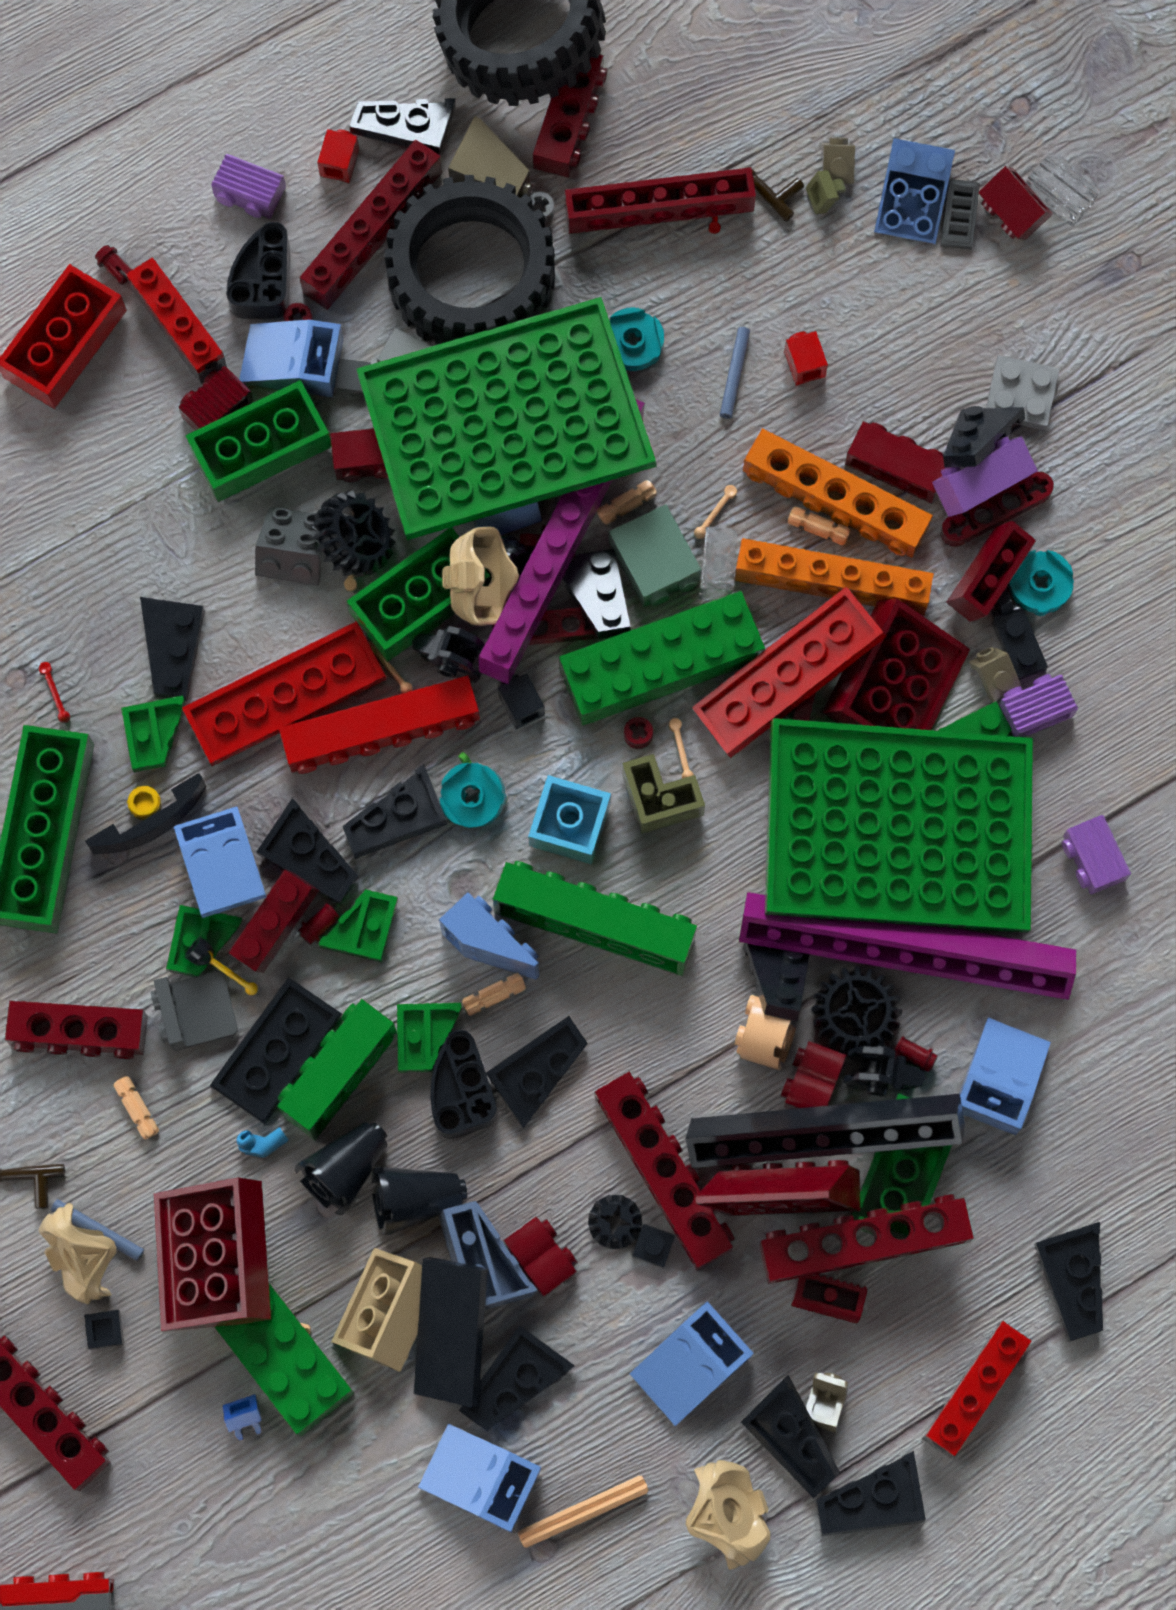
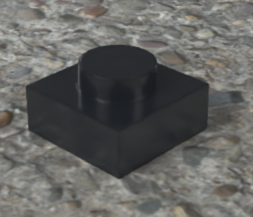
M643 1224L632 1258L664 1269L675 1235Z
M120 1310L84 1315L89 1350L124 1345Z

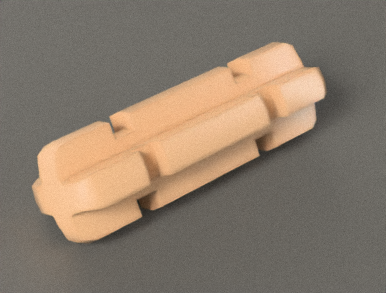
M646 480L637 485L636 490L632 488L611 500L610 505L606 503L598 508L597 514L604 524H610L617 519L616 516L620 515L622 517L642 505L643 500L649 501L656 497V489L650 481Z
M793 507L788 517L790 525L797 528L803 526L805 531L825 539L830 537L832 542L839 545L846 543L850 534L848 527L838 524V526L833 525L834 521L811 512L808 515L805 513L806 510L799 507Z
M515 973L507 977L505 982L501 980L478 991L476 996L471 994L463 998V1007L466 1013L472 1016L480 1012L482 1007L487 1009L509 998L511 993L516 995L526 989L525 982L519 973Z
M125 1076L114 1083V1088L118 1095L123 1097L121 1101L135 1124H138L136 1128L143 1139L156 1135L159 1132V1128L153 1118H149L151 1114L139 1093L134 1091L136 1087L130 1077Z

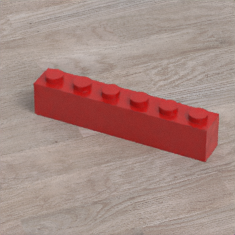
M467 675L279 728L291 772L298 771L299 774H306L315 771L319 765L326 763L339 765L349 760L348 757L358 754L371 756L380 752V748L390 745L399 748L412 743V739L424 736L425 739L441 736L444 730L456 727V730L468 729L474 726L475 722L480 721V716L470 679Z

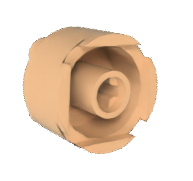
M751 995L745 1014L749 1015L746 1027H739L735 1039V1045L738 1046L737 1054L740 1055L741 1059L781 1070V1062L785 1063L796 1028L791 1025V1020L764 1015L759 997Z

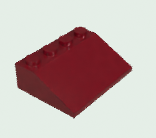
M898 598L877 601L870 616L884 632L886 638L842 672L822 713L835 722L843 724L931 730L970 648Z
M831 1160L828 1161V1166L816 1167L815 1162H796L795 1168H783V1164L765 1163L763 1164V1169L751 1170L750 1165H731V1171H719L697 1194L696 1204L728 1216L860 1211V1170L850 1166L849 1161Z
M237 1177L153 1193L161 1331L238 1325L270 1320L271 1311L262 1181Z

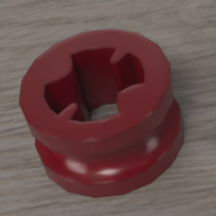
M293 303L284 311V321H294L293 315L298 313L300 317L305 315L303 320H313L311 310L303 303Z
M634 717L626 723L624 727V740L627 745L634 749H643L651 743L653 727L647 719ZM638 726L644 728V735L646 737L642 739L639 736V740L633 738V731L631 729L635 727L637 730Z

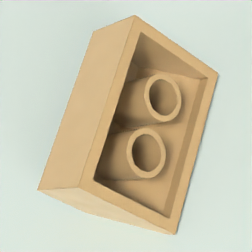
M374 1248L331 1342L380 1365L401 1372L418 1334L422 1265Z

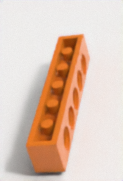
M763 428L744 459L743 472L752 481L757 483L765 482L771 485L778 494L786 498L794 497L802 501L807 509L813 512L821 511L831 516V519L836 524L846 527L850 526L860 531L861 536L869 541L876 542L878 540L886 544L890 551L899 556L907 555L913 558L930 527L933 515ZM779 462L783 463L787 469L776 471L771 465ZM810 477L815 481V484L806 486L800 482V479ZM837 491L844 498L833 500L828 496V493ZM867 506L871 509L872 513L862 515L856 508ZM894 520L899 523L900 528L896 530L889 529L885 522Z
M742 538L734 581L825 598H832L847 586L860 604L875 607L877 601L898 598L924 616L929 603L934 573Z

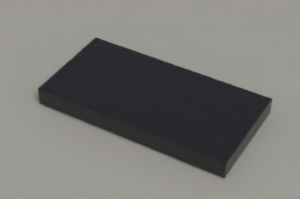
M288 977L209 1086L265 1125L278 1108L277 1106L280 1103L278 1096L289 1083L292 1085L296 1083L301 1076L299 1070L310 1056L314 1058L321 1048L320 1043L329 1031L334 1030L343 1014Z
M433 1257L423 1258L414 1380L415 1395L468 1407L478 1405L488 1268Z

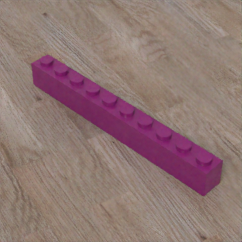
M636 399L643 420L645 403ZM612 480L561 496L479 655L480 673L509 684Z
M747 892L739 936V942L1066 1000L1070 999L1076 976V949L950 927L765 915V895Z

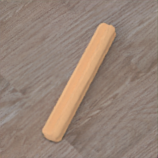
M642 1476L635 1477L519 1530L518 1536L525 1548L535 1545L647 1494L648 1486Z

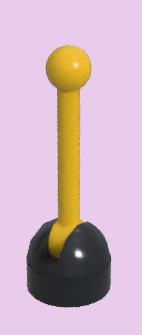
M201 936L189 947L184 958L192 964L204 966L210 963L243 986L248 995H255L258 992L256 983L247 982L213 958V947Z

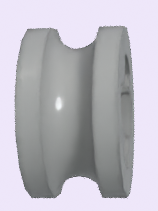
M544 192L533 193L529 196L532 199L533 211L535 210V204L541 203L542 207L545 204V212L543 213L545 223L549 222L554 215L553 199Z

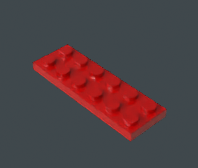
M846 586L700 700L692 709L727 755L732 758L771 727L773 718L782 719L885 639L886 635Z
M355 621L182 707V710L210 765L213 767L279 734L280 727L305 721L387 679L358 622Z

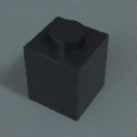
M527 673L520 677L518 674L513 675L509 684L501 682V686L498 687V697L516 730L545 716V706Z

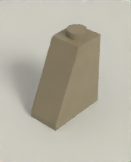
M474 116L448 167L449 177H452L453 183L464 182V175H474V181L485 182L486 176L496 178V186L504 188L506 183L515 186L516 196L519 198L524 194L530 196L533 184L530 183L529 169L480 118Z

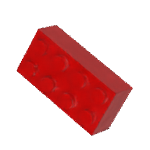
M69 264L0 356V373L2 377L55 410L127 310L122 296Z

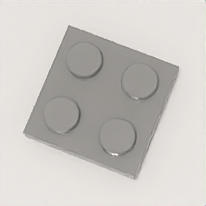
M997 355L986 408L1024 407L1025 419L1020 424H1014L1046 431L1060 368Z

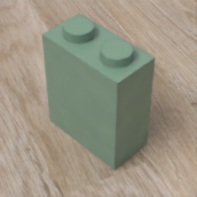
M667 504L609 531V544L612 549L614 548L615 555L643 607L652 604V606L662 604L669 599L670 594L679 590L681 592L689 591L697 586L698 581L701 580L702 569Z

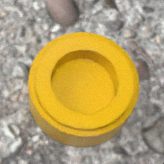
M149 786L135 788L129 794L127 800L130 812L139 820H145L159 812L162 806L159 794Z

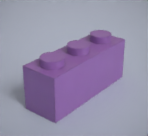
M1006 436L995 441V449L976 467H946L940 471L942 477L933 481L932 484L949 517L968 511L1038 470L1022 436L1011 440Z

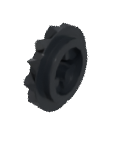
M607 1195L596 1201L588 1217L589 1230L592 1237L600 1245L609 1249L625 1248L638 1238L642 1229V1214L636 1203L624 1195ZM617 1208H620V1219L630 1224V1226H618L612 1236L610 1235V1223L606 1222L605 1219H601V1216L605 1218L607 1216L612 1217Z

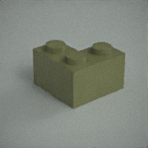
M654 754L622 763V776L641 834L704 816L705 803L695 775L663 784Z

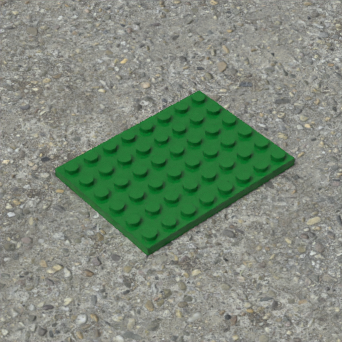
M602 297L356 369L407 540L657 467L656 459Z
M773 718L771 721L765 915L1028 933L1031 930L1033 738Z

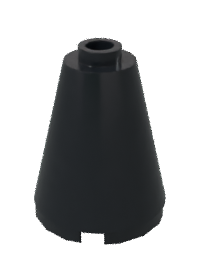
M364 1122L301 1160L295 1166V1172L297 1174L299 1171H302L305 1177L300 1182L321 1205L328 1208L332 1204L338 1208L335 1214L343 1215L350 1208L388 1146L385 1140L387 1134L378 1124Z
M376 1167L372 1170L371 1184L378 1183L376 1193L372 1194L374 1212L379 1230L383 1229V1236L394 1234L437 1217L443 1209L462 1205V1200L467 1199L466 1182L464 1179L459 1180L457 1173Z

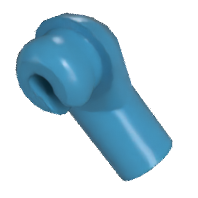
M280 1127L266 1137L254 1135L251 1131L246 1130L241 1132L236 1140L241 1152L260 1158L269 1156L289 1141Z

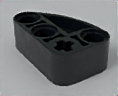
M268 222L257 230L243 245L233 262L227 280L226 295L230 310L237 318L276 319L284 316V311L289 306L290 244L287 230L279 222ZM273 238L281 239L277 244L268 243ZM272 267L281 268L277 273L267 272ZM240 296L249 297V299L243 303H238L235 301ZM276 297V301H271V298Z
M456 1030L446 1038L435 1062L431 1079L430 1100L435 1126L438 1133L447 1139H455L488 1128L493 1125L498 1115L496 1101L475 1040L469 1032L464 1030ZM460 1040L468 1042L470 1044L469 1051L464 1055L453 1053L451 1049L455 1042ZM477 1072L481 1076V1080L476 1086L469 1087L463 1084L462 1079L466 1073ZM483 1104L485 1108L491 1107V1110H487V1117L481 1118L479 1113L473 1114L474 1111H477V1105ZM455 1114L458 1116L460 1121L457 1127L454 1129L442 1127L441 1120L445 1115Z

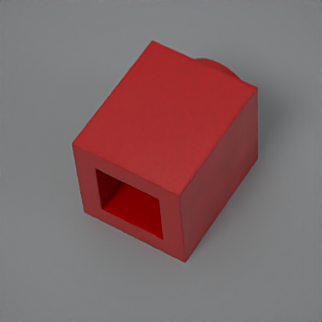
M327 129L317 161L321 177L350 183L360 151L358 137L346 130L339 129L334 131Z
M805 331L798 332L790 336L789 339H786L784 354L796 386L826 377L828 363L816 331L811 333Z

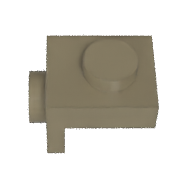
M829 138V143H822V171L828 170L832 180L843 179L844 184H854L855 145L848 143V138Z
M994 647L986 648L978 652L977 658L969 662L971 668L978 672L988 698L993 702L1003 698V694L1007 691L1021 686L1007 652Z
M815 1373L806 1409L816 1427L835 1433L848 1391V1382L836 1374Z

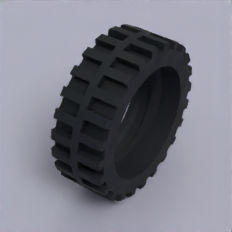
M435 0L438 9H433V20L436 25L434 30L451 73L455 74L457 82L463 88L469 87L473 96L480 98L483 94H486L489 103L497 105L500 99L507 100L509 106H518L519 100L527 99L530 105L539 103L538 97L549 94L552 99L558 96V89L564 85H567L569 88L577 84L576 76L580 72L586 75L592 68L589 60L591 57H599L601 52L599 41L605 40L606 31L603 23L606 22L601 1L568 0L570 3L569 14L559 30L548 40L523 52L511 54L492 53L473 45L470 39V32L479 14L494 0Z
M464 175L465 181L453 183L452 177L444 178L443 186L434 189L432 184L427 185L423 188V197L417 199L412 195L406 201L407 212L405 214L398 211L395 215V229L388 230L386 237L388 249H385L389 291H391L395 309L401 310L402 320L408 327L412 324L416 325L417 335L425 340L428 335H431L435 339V345L541 315V307H548L551 300L550 290L554 289L555 283L553 235L550 227H545V216L541 209L534 212L532 199L527 194H524L521 198L516 196V187L509 183H506L505 187L502 188L496 186V178L486 176L485 182L474 181V175ZM476 221L497 226L512 235L521 247L524 258L521 280L512 292L497 302L475 308L456 307L437 300L426 292L422 286L417 271V261L421 247L439 230L460 222Z

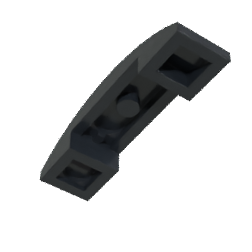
M198 773L172 788L171 791L176 799L174 803L122 834H119L115 825L112 824L88 838L85 842L93 854L117 853L139 847L163 835L178 824L192 810L206 788L202 776Z

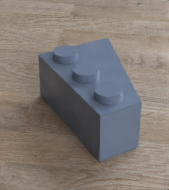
M477 1201L443 1209L439 1215V1220L451 1261L488 1268L485 1310L530 1298L537 1292L533 1283L527 1279L519 1267L516 1258L510 1254L500 1239V1235Z

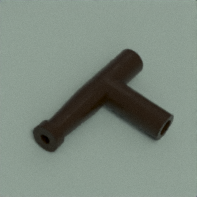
M752 169L755 189L785 222L789 221L794 216V212L785 202L804 188L801 179L795 178L783 189L775 193Z
M64 1164L26 1166L5 1170L0 1168V1182L3 1180L34 1179L35 1209L49 1208L48 1178L65 1177Z

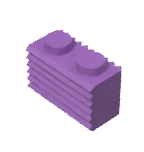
M229 154L225 155L211 184L214 197H216L219 203L228 207L237 205L240 208L243 207L245 212L253 217L261 218V216H265L268 219L272 217L286 188L283 175Z
M1050 674L1034 680V686L1022 690L1021 686L1003 694L1004 699L1001 700L999 707L1012 728L1011 734L1013 737L1030 736L1074 717L1078 707L1062 675L1052 678Z
M1104 815L1082 822L1066 830L1063 835L1062 847L1066 856L1069 859L1073 858L1075 860V864L1078 867L1076 877L1083 889L1088 888L1089 893L1092 895L1129 878L1131 872Z

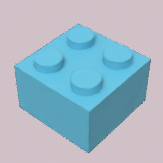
M548 775L529 832V846L592 864L611 805V793Z

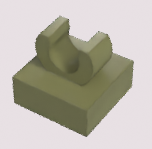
M828 170L817 171L805 187L816 215L827 213L835 201L840 199L838 193L846 192L843 179L832 180Z

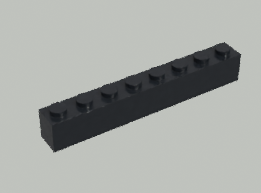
M960 1094L691 1118L685 1139L691 1167L698 1168L963 1144L965 1121Z

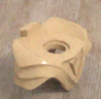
M495 527L474 528L460 536L450 548V566H445L442 569L443 587L450 589L452 610L461 619L475 626L496 624L519 578L517 567L510 560L501 535ZM484 568L488 569L492 576L491 583L486 587L483 586L485 582Z
M69 1202L64 1207H59L53 1214L49 1213L44 1218L39 1227V1233L50 1245V1247L46 1248L45 1255L52 1270L58 1271L61 1269L65 1292L81 1303L90 1304L91 1300H101L104 1296H112L107 1288L101 1287V1279L108 1264L116 1254L117 1248L114 1241L104 1236L102 1231L73 1226V1204Z
M718 1460L716 1463H708L706 1466L695 1468L694 1471L699 1481V1492L695 1504L686 1519L688 1532L692 1536L705 1540L721 1550L725 1555L729 1570L744 1566L750 1561H755L770 1541V1531L762 1517V1514L768 1513L769 1510L763 1492L760 1489L753 1491L749 1471L739 1464Z

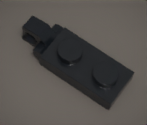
M1004 589L994 605L997 611L991 614L993 618L992 625L1003 651L1009 654L1018 679L1021 680L1046 671L1048 665L1024 609H1022L1019 603L1013 605L1007 589Z

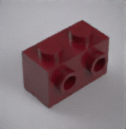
M1005 166L978 192L984 199L981 202L982 206L992 216L995 214L999 216L1004 222L1001 225L1002 229L1012 239L1015 237L1022 240L1028 239L1053 215L1050 209L1012 167Z

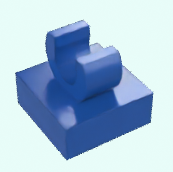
M256 1394L223 1405L224 1421L228 1432L234 1431L238 1440H243L242 1428L249 1425L254 1427L256 1434L261 1433L260 1421H262Z

